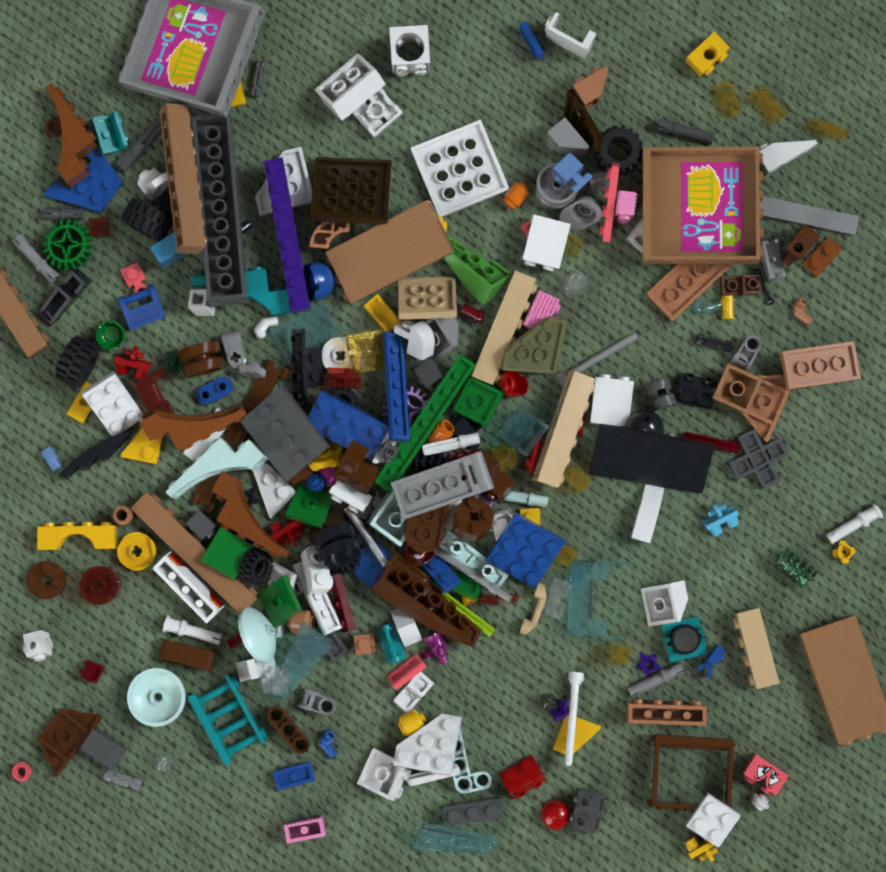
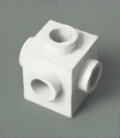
M39 630L23 634V651L27 658L34 659L37 662L43 661L45 657L52 655L53 643L48 632Z

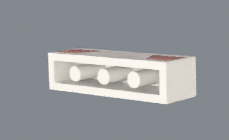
M174 550L166 554L152 568L206 624L227 605Z

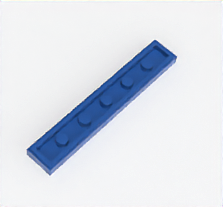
M384 332L383 349L389 440L408 442L410 440L403 337L394 332Z

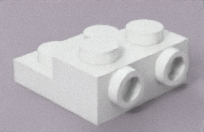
M373 748L357 784L388 800L395 801L396 798L398 799L402 795L403 788L401 786L404 780L407 781L409 779L411 770L394 766V757Z

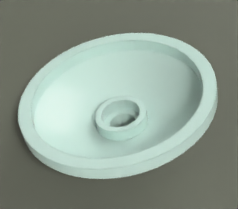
M247 607L241 610L238 617V627L246 649L260 663L271 661L276 652L274 627L257 609Z
M151 668L138 674L131 682L127 693V703L132 715L139 722L153 727L164 726L173 722L181 714L186 700L185 688L181 680L171 671L162 668ZM156 693L161 694L162 698L160 700L155 699Z

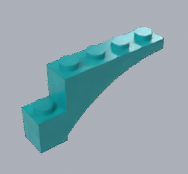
M253 267L251 271H246L249 298L270 310L272 316L291 314L287 289L284 290V287L273 288V291H270L268 272L263 267ZM204 273L195 274V278H190L192 288L206 287V276Z

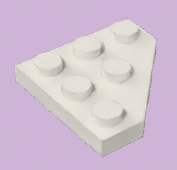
M302 147L283 151L279 158L283 157L292 207L296 208L311 204L312 187ZM267 178L255 196L260 216L273 213Z
M447 714L439 715L396 746L393 765L451 776L462 718Z

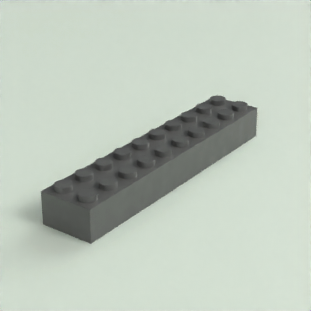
M228 113L227 118L216 114L192 117L194 148L196 151L195 161L198 167L197 182L200 184L199 198L202 201L201 213L205 222L203 229L204 236L207 238V244L203 249L208 303L210 307L249 303L232 118L230 113Z

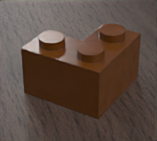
M352 440L333 477L341 483L354 488L356 491L367 495L381 469L364 460L369 449Z
M484 451L482 454L494 489L483 493L486 494V497L491 502H497L500 505L514 489L515 481L499 470L500 461Z

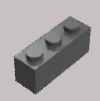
M500 796L443 805L446 827L503 818Z

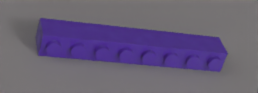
M283 157L265 160L264 166L291 312L295 314L311 311Z

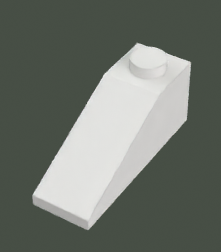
M816 140L772 143L769 146L766 143L759 147V153H763V164L759 165L765 175H768L814 148L818 143Z

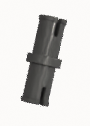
M61 206V208L44 207L43 212L52 213L43 214L45 220H83V215H75V213H83V208H66V206Z

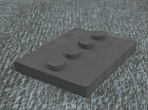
M284 385L275 390L240 421L285 482L290 481L330 447Z

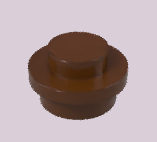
M52 118L47 121L45 131L49 136L56 138L62 135L59 119Z

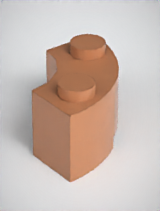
M322 222L315 229L309 248L328 250L330 243L335 237L341 234H349L350 223Z

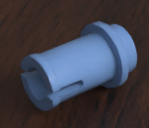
M50 446L41 452V457L45 458L52 472L61 468L63 464H61L54 453L55 449H52Z

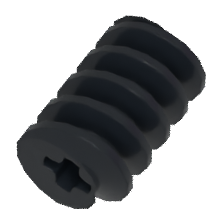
M420 448L413 459L412 469L421 472L422 470L425 471L455 459H451L450 453L444 458L443 452H440L439 456H436V454L425 456L422 453V448Z

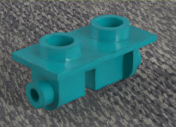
M392 622L377 627L387 663H396L406 659L395 623Z

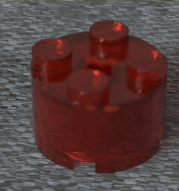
M95 566L88 569L83 574L80 582V592L84 599L96 605L113 602L122 590V581L119 574L107 566ZM99 581L104 582V589L97 588V586H99Z

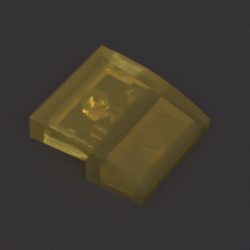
M383 329L345 335L347 350L354 373L385 369Z

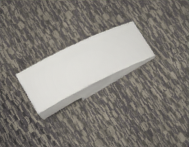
M645 484L630 538L646 543L651 542L664 488Z

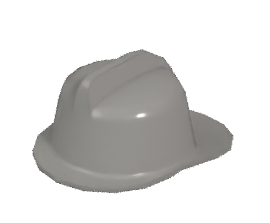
M583 196L561 211L559 218L561 222L571 224L569 230L580 231L600 221L602 211L598 205L597 198Z

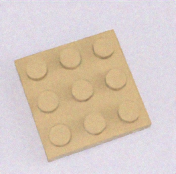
M455 276L404 278L398 281L399 319L457 317Z

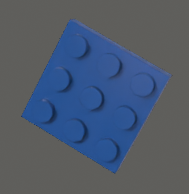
M515 512L486 556L485 561L535 588L565 544V539Z

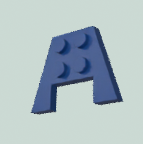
M97 147L86 155V157L91 159V162L88 164L89 167L86 169L90 174L73 186L70 191L54 180L43 196L102 213L123 184V181L107 159L101 156Z

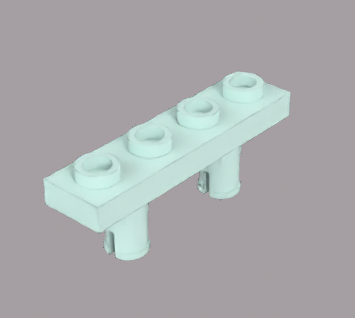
M449 529L444 532L443 540L439 545L440 548L490 582L502 585L509 576L507 573L486 562V557L459 539Z

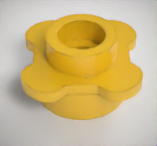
M840 541L839 546L832 551L834 557L841 559L842 563H848L849 558L855 554L856 550L854 547L847 545L846 541Z

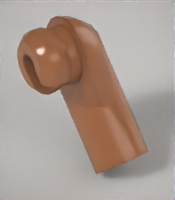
M800 297L793 304L794 316L808 326L813 318L805 313L807 301L805 298Z

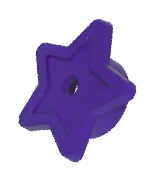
M640 653L641 662L636 666V669L644 670L646 676L650 677L653 670L661 669L656 663L657 654L654 653L647 656Z
M560 699L556 700L555 706L549 711L553 715L554 722L558 719L566 718L569 714L568 700L563 702Z

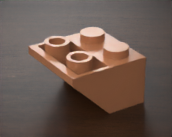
M607 66L603 68L597 67L591 71L590 76L586 78L582 76L574 81L575 84L572 89L575 90L586 110L600 102L608 72Z

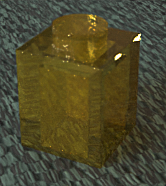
M571 464L564 471V480L578 495L593 482L578 464L575 467Z
M611 643L607 662L628 666L631 647Z

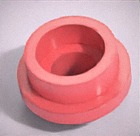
M19 762L12 768V776L17 781H26L31 776V767L25 762ZM20 768L25 770L24 775L19 774Z

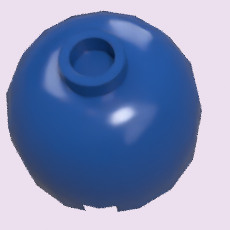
M306 263L304 265V273L307 274L306 284L309 299H312L311 301L325 299L331 294L334 284H336L335 273H332L331 269L323 263Z

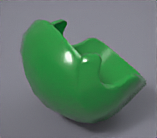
M112 320L103 322L97 328L95 334L96 342L103 349H116L125 340L124 328L119 322Z

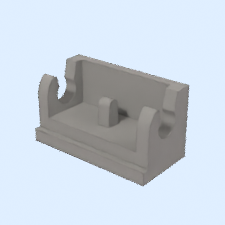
M778 239L769 242L762 241L760 246L764 247L762 261L767 282L786 278Z

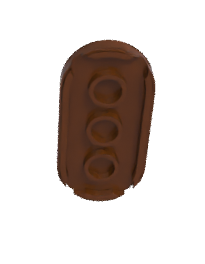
M449 504L406 519L404 536L407 544L413 550L420 553H428L441 544Z

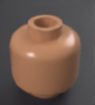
M301 610L286 621V626L289 627L290 632L293 634L308 635L316 627V618L311 611Z

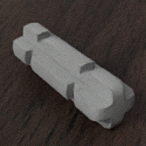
M107 770L104 774L105 781H114L113 783L124 787L130 786L134 790H139L142 784L140 779H132V777L120 773L115 774L114 771Z

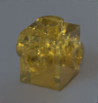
M502 442L490 452V455L500 461L499 470L505 474L509 470L512 471L518 463L517 452L511 445L507 446Z

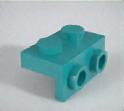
M112 111L109 115L91 118L90 122L94 135L97 138L96 141L101 156L122 152L127 147L128 138L123 132L122 119L118 116L117 111Z

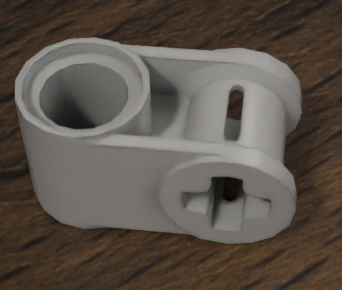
M240 330L221 334L227 360L236 369H239L240 365H245L246 363ZM235 355L241 357L238 359L239 362L235 363V361L232 360L235 359Z
M750 335L745 338L730 360V364H735L744 369V371H748L761 348V339L756 335ZM749 339L756 341L757 346L755 349H750L747 346Z
M304 688L303 691L305 693L302 702L298 705L300 708L323 715H330L337 709V703L333 698L308 688ZM325 701L332 703V710L329 712L323 709Z

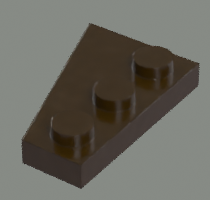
M567 90L562 119L566 118L589 145V149L593 153L599 152L603 138L601 132L575 90Z

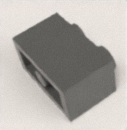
M97 728L91 731L80 748L84 751L83 755L91 760L95 758L100 762L99 765L106 770L115 769L128 750Z

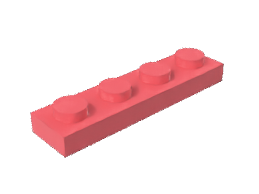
M612 162V168L608 167L606 179H610L609 187L605 186L604 198H608L607 206L603 205L602 210L605 224L600 226V235L603 236L604 242H610L620 163Z

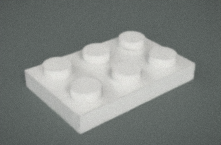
M114 371L81 392L111 436L120 434L139 422L138 416L143 414Z

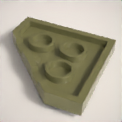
M550 316L544 318L504 349L500 368L504 371L556 374L567 319Z

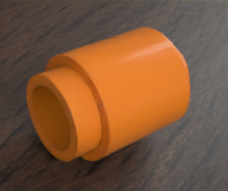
M521 181L519 183L515 182L504 195L502 202L511 210L519 208L530 194L528 192L529 187Z
M448 420L439 421L428 436V443L449 439L454 432L452 423Z

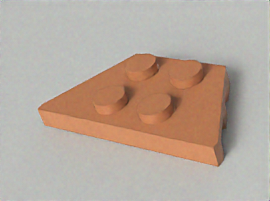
M756 375L763 379L748 414L740 412L766 443L770 439L791 391L786 389L784 375Z

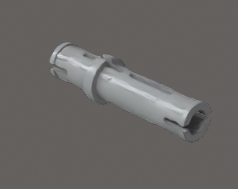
M21 234L15 237L16 241L12 240V243L36 267L35 270L41 272L50 283L57 280L55 277L59 278L60 275L49 265V261L43 259Z
M680 662L669 668L660 669V672L627 688L632 698H635L660 684L669 683V680L685 672Z

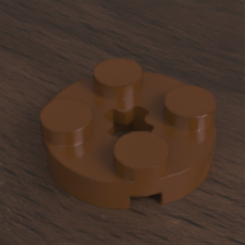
M51 561L38 562L32 566L26 576L28 589L34 596L40 599L55 598L64 590L66 574L57 563ZM44 575L46 577H51V579L49 580L51 583L50 585L42 583V577Z

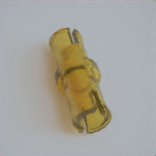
M813 117L811 122L818 125L811 123L809 129L822 132L827 137L830 135L843 141L846 140L847 136L840 133L847 135L849 129L833 124L834 122L830 121L828 123Z

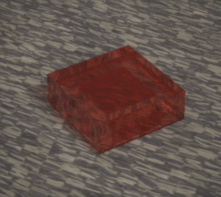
M89 218V236L93 238L109 237V218Z

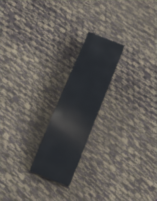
M125 431L100 442L73 460L60 474L65 479H69L80 467L87 471L99 458L107 462L132 434L129 431Z

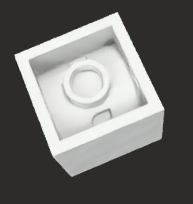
M428 25L389 27L393 74L403 77L407 76L408 73L426 75L427 72H430ZM406 42H415L423 48L424 52L415 61H405L397 55L398 48Z

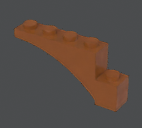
M50 83L45 88L57 108L62 130L61 160L56 168L72 188L90 175L86 170L89 166L83 157L98 147L94 142L97 138L91 130L86 131L84 128L86 123L80 115L76 117L73 113L76 109L71 102H65L63 97L66 95L59 86L55 88Z
M241 402L228 409L201 415L172 414L159 411L154 407L138 417L139 423L150 441L154 439L159 440L168 432L178 451L191 448L199 440H206L216 431H223L227 428V425L233 422H240L247 413Z
M222 471L212 489V492L217 494L216 498L225 502L216 520L222 523L220 527L229 532L231 530L238 532L236 536L245 541L249 538L254 541L252 545L261 550L264 547L270 550L268 554L279 559L280 556L286 558L290 551L271 538L253 515L244 493V482Z

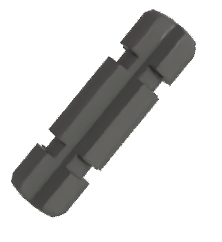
M262 60L255 61V70L253 71L251 81L252 87H250L249 95L255 98L260 96V88L262 87L264 76L263 70H265L266 63Z

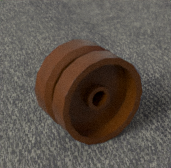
M219 341L198 343L178 351L180 361L188 363L182 368L185 378L199 377L226 368L223 358L216 356L221 352Z

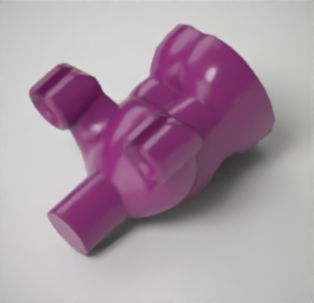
M436 632L424 637L423 639L430 649L422 653L423 659L426 660L431 658V656H437L441 665L447 663V648L443 640V634Z

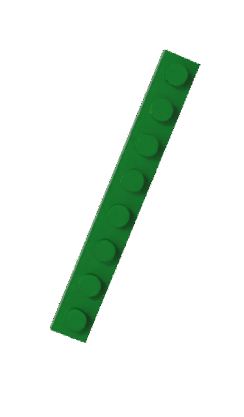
M461 354L458 356L409 429L410 440L408 442L401 441L398 446V454H395L391 463H387L374 483L391 493L393 490L391 482L400 480L476 364Z

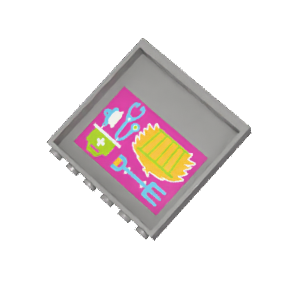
M147 0L143 17L138 22L137 33L132 38L131 49L126 54L125 65L119 73L118 82L126 89L178 104L188 105V107L227 118L265 11L261 5L243 0Z

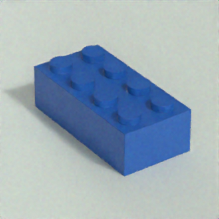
M326 391L320 392L308 416L320 434L333 442L348 448L351 441L354 440L368 448L369 451L365 458L373 461L379 446L389 430L387 422Z

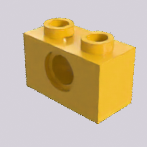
M714 31L687 56L685 62L700 78L704 74L708 76L715 69L714 65L718 61L722 63L729 56L727 52L730 47ZM704 53H711L713 55V59H706L704 57Z

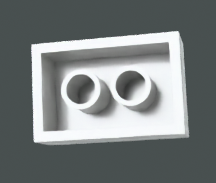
M357 53L314 90L324 104L343 121L372 95L378 92L385 85V82L377 70Z

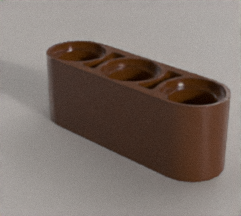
M163 638L158 658L212 671L217 652Z
M279 705L270 708L267 714L269 721L291 748L298 754L307 752L311 742L288 712ZM274 709L281 711V719L276 720L272 717ZM287 724L294 727V733L291 735L286 734L284 731V727ZM297 740H305L307 743L306 748L299 749L296 745Z

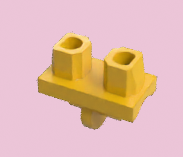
M694 836L685 840L688 849L687 853L691 859L705 852L699 856L701 861L709 858L710 862L715 861L712 855L717 853L718 850L716 847L712 848L715 846L705 838L704 842L698 844Z

